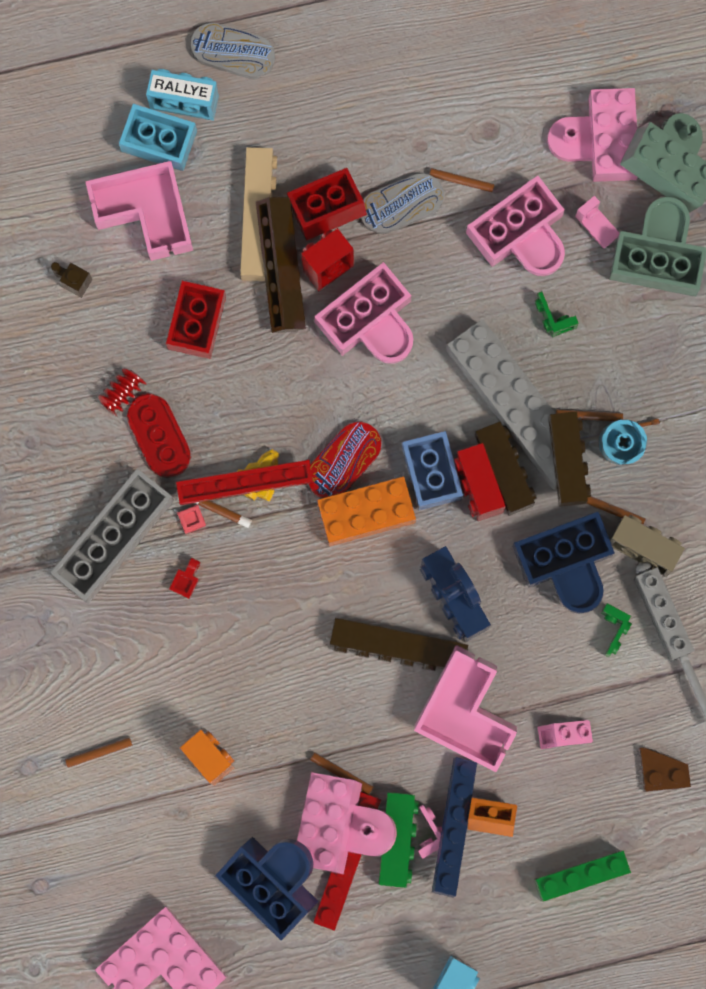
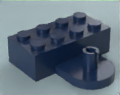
M599 512L513 543L512 548L528 588L552 580L563 607L576 614L588 613L599 605L603 598L604 588L595 563L611 558L615 554Z
M444 546L423 558L420 566L421 569L419 570L425 581L430 580L433 585L431 586V592L437 601L441 599L443 603L442 611L447 620L452 619L454 622L453 630L459 640L463 638L466 643L489 630L491 624L480 606L481 599L463 566L459 562L456 563L448 548Z
M252 836L215 875L281 941L319 902L302 885L311 875L314 864L308 848L297 840H281L267 851Z

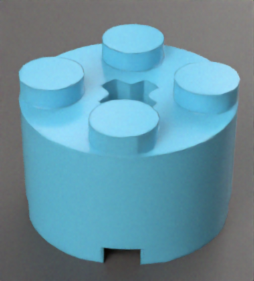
M631 420L611 422L602 430L599 436V448L602 455L609 462L616 465L631 464L638 461L646 449L647 436L644 429L638 423ZM619 438L627 439V442H625L626 447L619 446Z

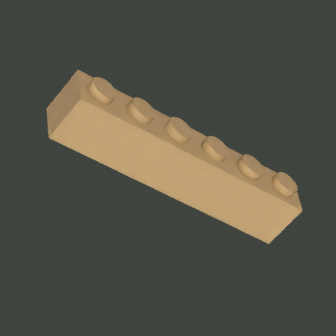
M246 148L240 274L242 281H265L256 201L272 197V190H276L277 179L273 177V169H277V156H274L273 148Z

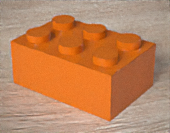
M200 730L183 744L180 749L205 779L215 786L235 768L232 765L235 760L224 748L221 751L217 746L220 743L209 731L205 733Z

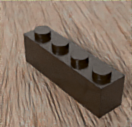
M577 411L550 414L548 422L559 507L586 504L588 498L591 497L590 484H586L585 475H588V464L583 462L582 453L586 452L585 441L580 440L579 432L583 431L582 418H578Z
M501 421L475 431V438L478 444H484L508 516L533 507L535 504L534 500L537 497L533 487H528L526 479H528L525 468L523 466L520 467L518 464L519 454L516 447H511L508 439L511 436L507 426H502Z

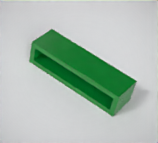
M387 793L386 813L393 819L397 835L392 848L381 855L379 885L406 888L407 883L411 884L413 870L408 869L409 860H414L415 850L414 846H410L411 837H416L417 823H413V814H418L419 800H415V795Z
M618 851L536 878L534 881L540 899L544 902L629 874L631 871L624 851Z

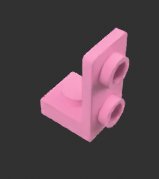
M593 196L577 210L575 217L601 247L606 248L618 238L619 232L598 209L600 201Z
M589 720L555 723L537 727L541 749L593 742Z
M421 805L419 809L437 838L435 841L429 838L419 844L421 849L418 850V853L423 859L439 849L442 828L441 826L436 828L432 821L436 817L430 807L425 808L424 805Z

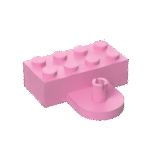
M635 88L591 90L588 98L589 116L565 117L556 121L550 128L547 142L551 153L556 158L567 162L592 161L593 182L637 180V176L620 165L637 130Z
M536 176L467 226L466 234L492 267L511 253H514L528 272L537 276H547L556 272L564 260L565 249L563 243L550 226L562 218L565 209L541 178Z
M384 262L314 316L315 324L342 356L362 341L375 358L381 362L393 364L404 360L410 354L413 347L412 331L397 313L411 302V294Z
M311 772L297 841L304 844L310 851L314 869L344 875L348 852L367 856H380L388 852L394 845L397 830L393 819L383 811L358 806L362 783Z

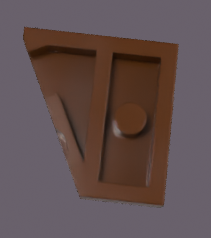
M644 747L639 748L644 792L691 787L688 764Z

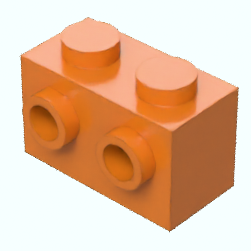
M472 798L467 830L513 837L517 805Z

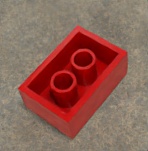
M348 168L287 192V197H290L292 211L306 241L367 215L364 200Z
M338 228L334 231L328 230L321 236L320 241L316 244L313 242L308 244L303 249V253H301L303 272L318 292L354 267V249Z
M181 281L166 341L168 350L211 359L226 301L225 290Z
M481 443L457 451L454 464L457 475L462 477V492L464 496H469L468 508L472 518L476 516L477 522L502 514L506 506L484 444Z

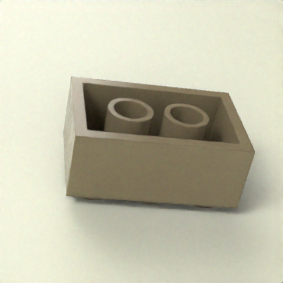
M625 515L610 539L613 549L639 563L647 562L653 567L651 569L658 567L660 574L667 577L673 572L685 550L681 546L682 543L673 537L668 539L662 536V532L653 526L648 528L642 525V521L633 515H629V517Z

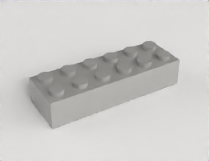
M136 469L51 571V574L89 604L173 503V497L139 469Z

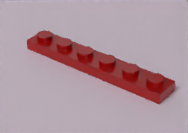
M310 460L179 481L176 482L179 504L185 505L313 483Z
M360 792L358 806L378 810L381 799ZM348 852L344 875L331 872L313 922L314 924L335 931L362 854Z

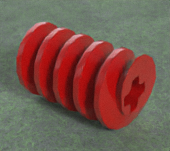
M125 368L122 369L124 377L116 376L118 383L110 382L113 390L104 389L107 397L103 395L98 396L101 404L116 417L118 416L115 410L124 411L121 403L129 405L127 397L135 398L133 390L141 391L138 384L147 385L139 375Z

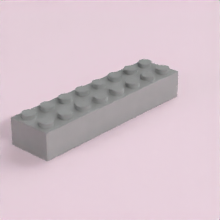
M481 319L448 343L446 351L499 421H501L502 425L507 426L512 438L551 489L554 490L556 488L548 418L550 414H555V412L486 322ZM582 453L583 462L589 464L591 459L586 453Z

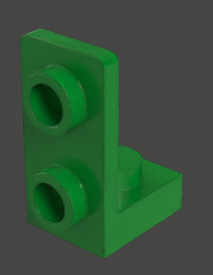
M543 292L537 293L535 305L538 312H542L545 319L542 320L544 329L547 333L550 332L552 338L577 329L579 323L576 315L573 317H569V315L562 316L555 323Z
M607 603L601 612L605 616L604 619L614 625L616 623L620 624L604 655L610 657L611 654L616 655L622 644L619 642L622 634L626 635L632 623L629 622L631 618L629 614Z

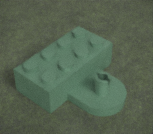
M678 113L665 120L661 129L652 122H648L637 129L620 165L665 197L680 200L687 207L689 213L704 204L706 199V161L697 155L703 142V133L698 122L690 115Z
M662 197L655 200L645 214L642 235L620 231L609 280L697 296L700 291L705 265L706 247L686 244L690 215L687 207L680 200L672 197Z

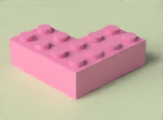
M171 161L85 181L98 230L140 220L151 261L169 257V252L172 251L174 255L193 251Z
M456 645L414 728V731L494 772H497L506 755V750L509 749L517 734L516 725L479 707L497 673V665L481 657L475 660V654Z
M168 906L161 910L95 969L108 986L111 984L115 986L113 989H145L160 975L164 977L173 989H215L228 977Z

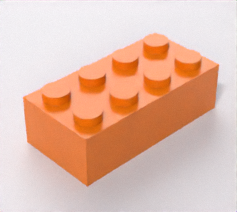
M404 476L317 500L329 547L416 523L415 513Z

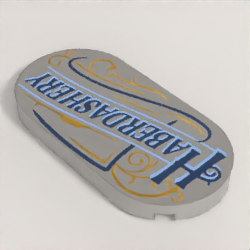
M204 24L196 29L191 38V49L198 62L249 79L261 78V76L268 74L272 70L275 63L274 48L267 39L222 24Z
M416 174L373 191L363 199L367 215L361 217V221L368 230L378 234H388L418 222L438 212L444 199L443 187L431 175Z

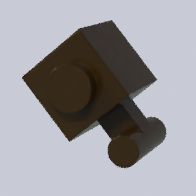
M57 262L51 264L54 275L61 278L59 282L62 287L82 298L93 280L90 273L71 262L67 269L61 267Z

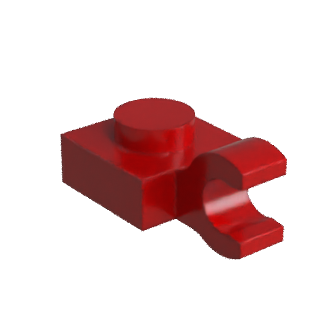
M191 558L185 572L178 569L169 590L190 599L200 580L194 577L201 562Z

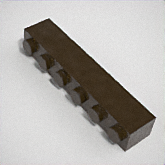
M268 197L256 201L271 332L285 333L306 329L290 197Z
M339 618L334 620L330 647H334L333 651L347 654V650L354 651L356 656L369 658V655L378 656L379 661L391 663L392 659L399 660L400 665L408 667L419 664L423 665L422 669L428 671H436V668L444 669L456 645L467 651L469 646L468 644Z

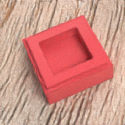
M198 505L177 513L185 534L206 526Z

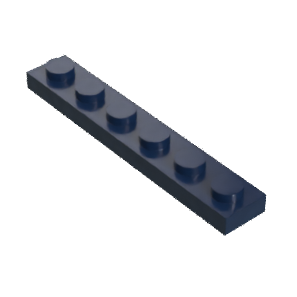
M458 757L453 759L431 893L452 898L456 897L477 762Z

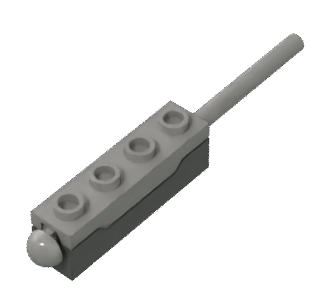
M642 562L636 567V574L640 575L636 576L633 580L669 661L671 662L679 658L706 718V696L688 658V654L695 650L658 567L649 571V569L653 568L652 565Z

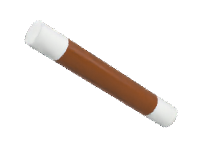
M210 500L195 503L247 528L252 523L251 519Z

